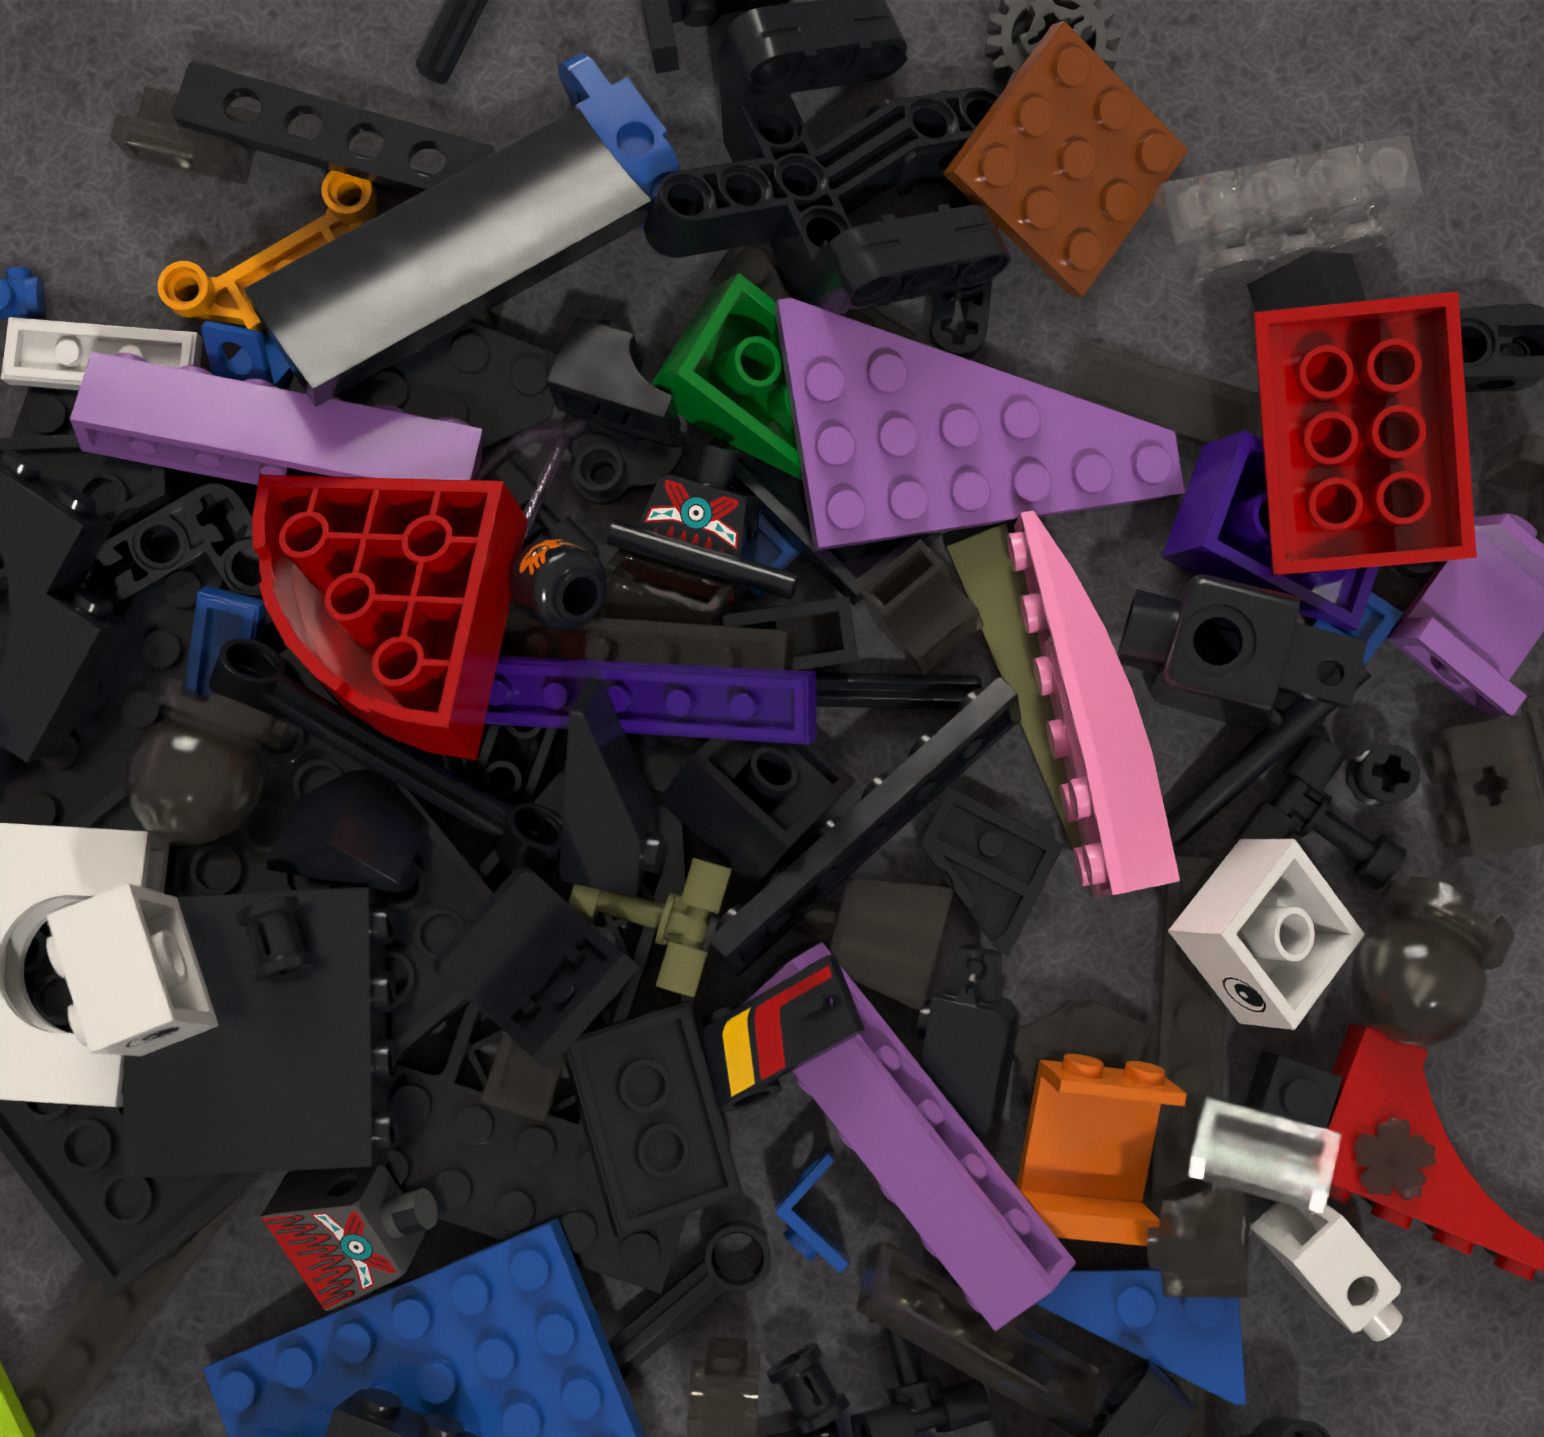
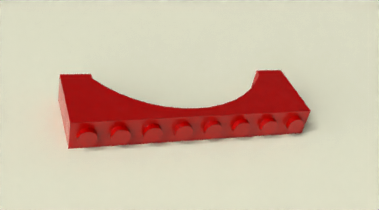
M1350 1023L1331 1072L1343 1078L1323 1141L1318 1140L1314 1144L1300 1168L1301 1171L1313 1176L1309 1188L1347 1204L1351 1192L1374 1201L1370 1214L1405 1229H1409L1413 1218L1435 1227L1432 1240L1467 1255H1471L1474 1244L1497 1252L1493 1265L1532 1281L1536 1270L1544 1272V1241L1511 1219L1483 1191L1465 1168L1445 1133L1431 1098L1423 1069L1428 1051L1368 1026Z

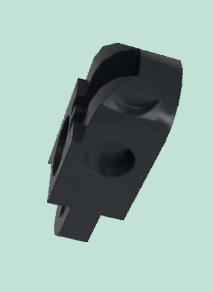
M1525 303L1460 309L1462 344L1470 355V363L1463 362L1465 392L1519 391L1532 387L1544 378V308L1542 306ZM1511 343L1519 344L1524 349L1525 356H1510L1508 346Z

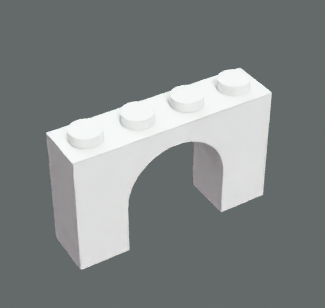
M0 823V1100L123 1107L124 1055L89 1053L87 1045H82L75 1034L58 1029L48 1023L37 1012L29 999L24 981V964L33 937L47 921L46 915L127 883L164 893L169 839L148 831Z

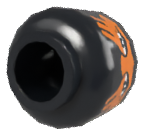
M558 537L541 538L527 545L516 557L510 571L509 590L515 605L528 617L547 628L559 632L575 631L589 624L601 611L607 597L608 579L604 567L592 553Z

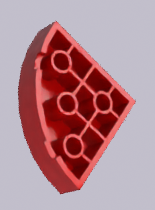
M259 475L252 516L253 551L259 556V571L262 579L259 587L264 605L288 648L348 711L385 736L426 752L472 760L477 759L512 598L509 590L510 571L516 557L522 552L528 524L527 517L503 481Z

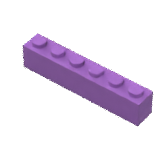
M91 351L70 417L81 450L84 452L258 485L259 475L478 480L482 462V428L472 427L457 418L440 417L431 419L407 414L402 409L392 405L377 404L371 407L342 401L337 396L315 407L307 394L280 389L265 380L247 379L239 381L214 376L209 371L196 366L174 368L149 363L144 358L130 353H118L113 356Z
M821 942L791 960L744 1003L827 955L832 954ZM841 967L865 1031L793 1070L799 1086L815 1099L836 1126L841 1140L857 1153L878 1180L883 1194L899 1207L920 1234L925 1248L941 1261L959 1284L970 1306L981 1313L994 1331H997L1052 1292L1076 1262ZM831 997V998H830V1005L832 1006V1004H833V999H832V997Z

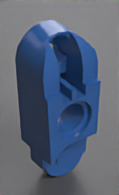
M579 53L559 64L558 73L562 86L574 110L580 108L613 157L652 200L647 213L648 216L662 180L668 174L679 171L680 168L676 154L666 140L667 130L628 77L611 85L592 58H589L584 53ZM645 222L637 228L644 230Z

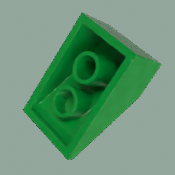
M738 272L706 294L651 385L673 395L678 414L698 429L802 480L774 310L776 302Z

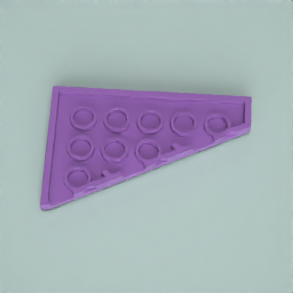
M792 298L778 299L774 304L814 551L1017 521L1020 513L1034 510L1038 517L1176 497L1185 493L1176 435L1173 430Z

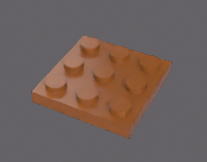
M1065 21L1052 24L945 169L943 175L972 203L987 207L994 224L1059 287L1072 297H1083L1189 150Z

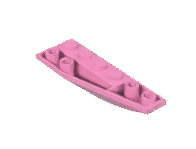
M1034 510L1022 512L1014 524L1015 532L1007 534L1008 553L1014 572L1024 570L1028 595L1020 596L1021 614L1026 632L1028 634L1037 632L1042 657L1033 659L1034 676L1040 696L1050 695L1055 720L1046 722L1047 737L1053 758H1063L1068 783L1060 785V798L1066 821L1068 823L1077 821L1082 847L1073 848V859L1078 881L1081 887L1090 885L1092 897L1116 895L1178 882L1180 878L1153 753L1130 683L1107 630L1073 568Z

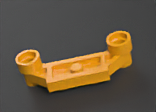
M331 170L324 178L321 189L323 200L328 206L325 215L219 277H209L201 267L193 262L178 261L170 264L162 271L158 279L157 288L160 298L179 316L187 317L194 321L207 320L243 325L250 330L262 333L266 329L247 301L244 288L375 218L377 214V195L373 184L369 180ZM361 198L357 204L347 206L351 200ZM198 292V295L193 300L188 301L191 294Z

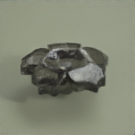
M1390 1117L1385 1123L1375 1126L1377 1138L1366 1133H1359L1352 1147L1356 1153L1355 1162L1366 1167L1359 1177V1183L1365 1187L1367 1193L1370 1195L1379 1193L1389 1196L1394 1188L1395 1192L1407 1201L1412 1197L1421 1196V1186L1425 1183L1426 1176L1416 1168H1424L1435 1164L1436 1158L1434 1153L1436 1148L1427 1144L1420 1135L1416 1134L1409 1137V1122L1407 1120H1399L1396 1117Z

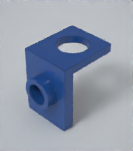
M206 321L201 326L211 372L214 376L239 381L261 379L274 384L280 389H283L294 376L293 371L270 335L211 321ZM224 342H232L242 347L230 361L223 352L222 345Z
M826 1147L777 1201L775 1213L789 1226L783 1233L784 1237L803 1256L812 1261L820 1254L841 1274L850 1264L848 1254L795 1206L835 1161L834 1152Z

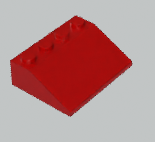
M1458 291L1254 312L1253 322L1272 575L1477 558Z

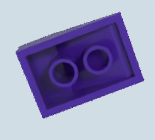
M1245 430L1202 446L1162 554L1163 559L1193 575L1207 574L1301 597L1298 614L1348 631L1358 630L1379 567L1272 575L1263 445L1260 438Z

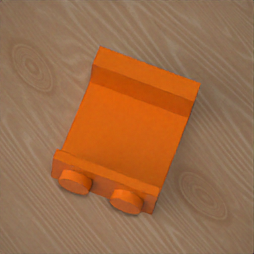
M1065 1054L1063 1062L1039 1059L1016 1187L1056 1238L1157 1247L1162 1221L1142 1203L1161 1104L1185 1106L1187 1093L1165 1077V1069L1151 1063L1127 1061L1125 1069L1103 1067L1104 1063L1102 1061L1080 1054Z

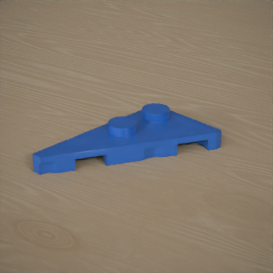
M1072 1267L1052 1292L1035 1303L1144 1359H1150L1155 1365L1235 1405H1246L1247 1394L1238 1267Z

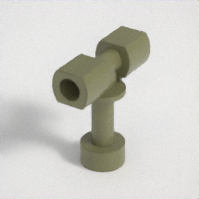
M693 858L683 895L670 892L666 904L638 896L634 897L574 884L569 905L589 924L595 922L599 912L657 929L655 943L667 946L656 986L695 997L709 952L702 949L710 919L713 912L719 914L733 869Z

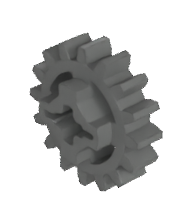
M1000 0L998 9L1000 13H991L987 27V33L991 37L986 39L984 57L996 59L992 63L991 79L1000 80L1007 77L1009 84L1052 24L1065 21L1087 44L1091 43L1092 50L1113 71L1119 56L1113 50L1117 49L1121 38V30L1108 28L1115 14L1113 6L1098 10L1095 6L1097 0ZM1023 20L1025 23V33L1019 36L1018 43L1012 45V32Z

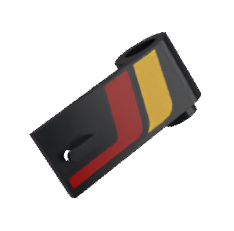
M827 955L741 1006H728L711 1012L702 1019L705 1027L697 1033L720 1110L722 1112H730L750 1107L776 1095L782 1090L779 1081L780 1077L861 1034L865 1029L837 956ZM831 997H832V999H833V1004H832V1006L830 1005V998H831Z

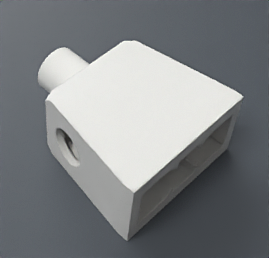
M1298 1184L1292 1187L1289 1198L1282 1196L1249 1227L1313 1299L1350 1332L1355 1333L1363 1329L1371 1340L1382 1341L1394 1334L1400 1327L1403 1316L1392 1304V1301L1400 1294L1402 1288L1399 1282L1341 1214Z

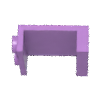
M1505 513L1474 517L1477 558L1442 561L1387 639L1482 715L1513 717L1527 695L1509 680L1544 632V545L1535 538L1537 530L1528 521L1517 515Z

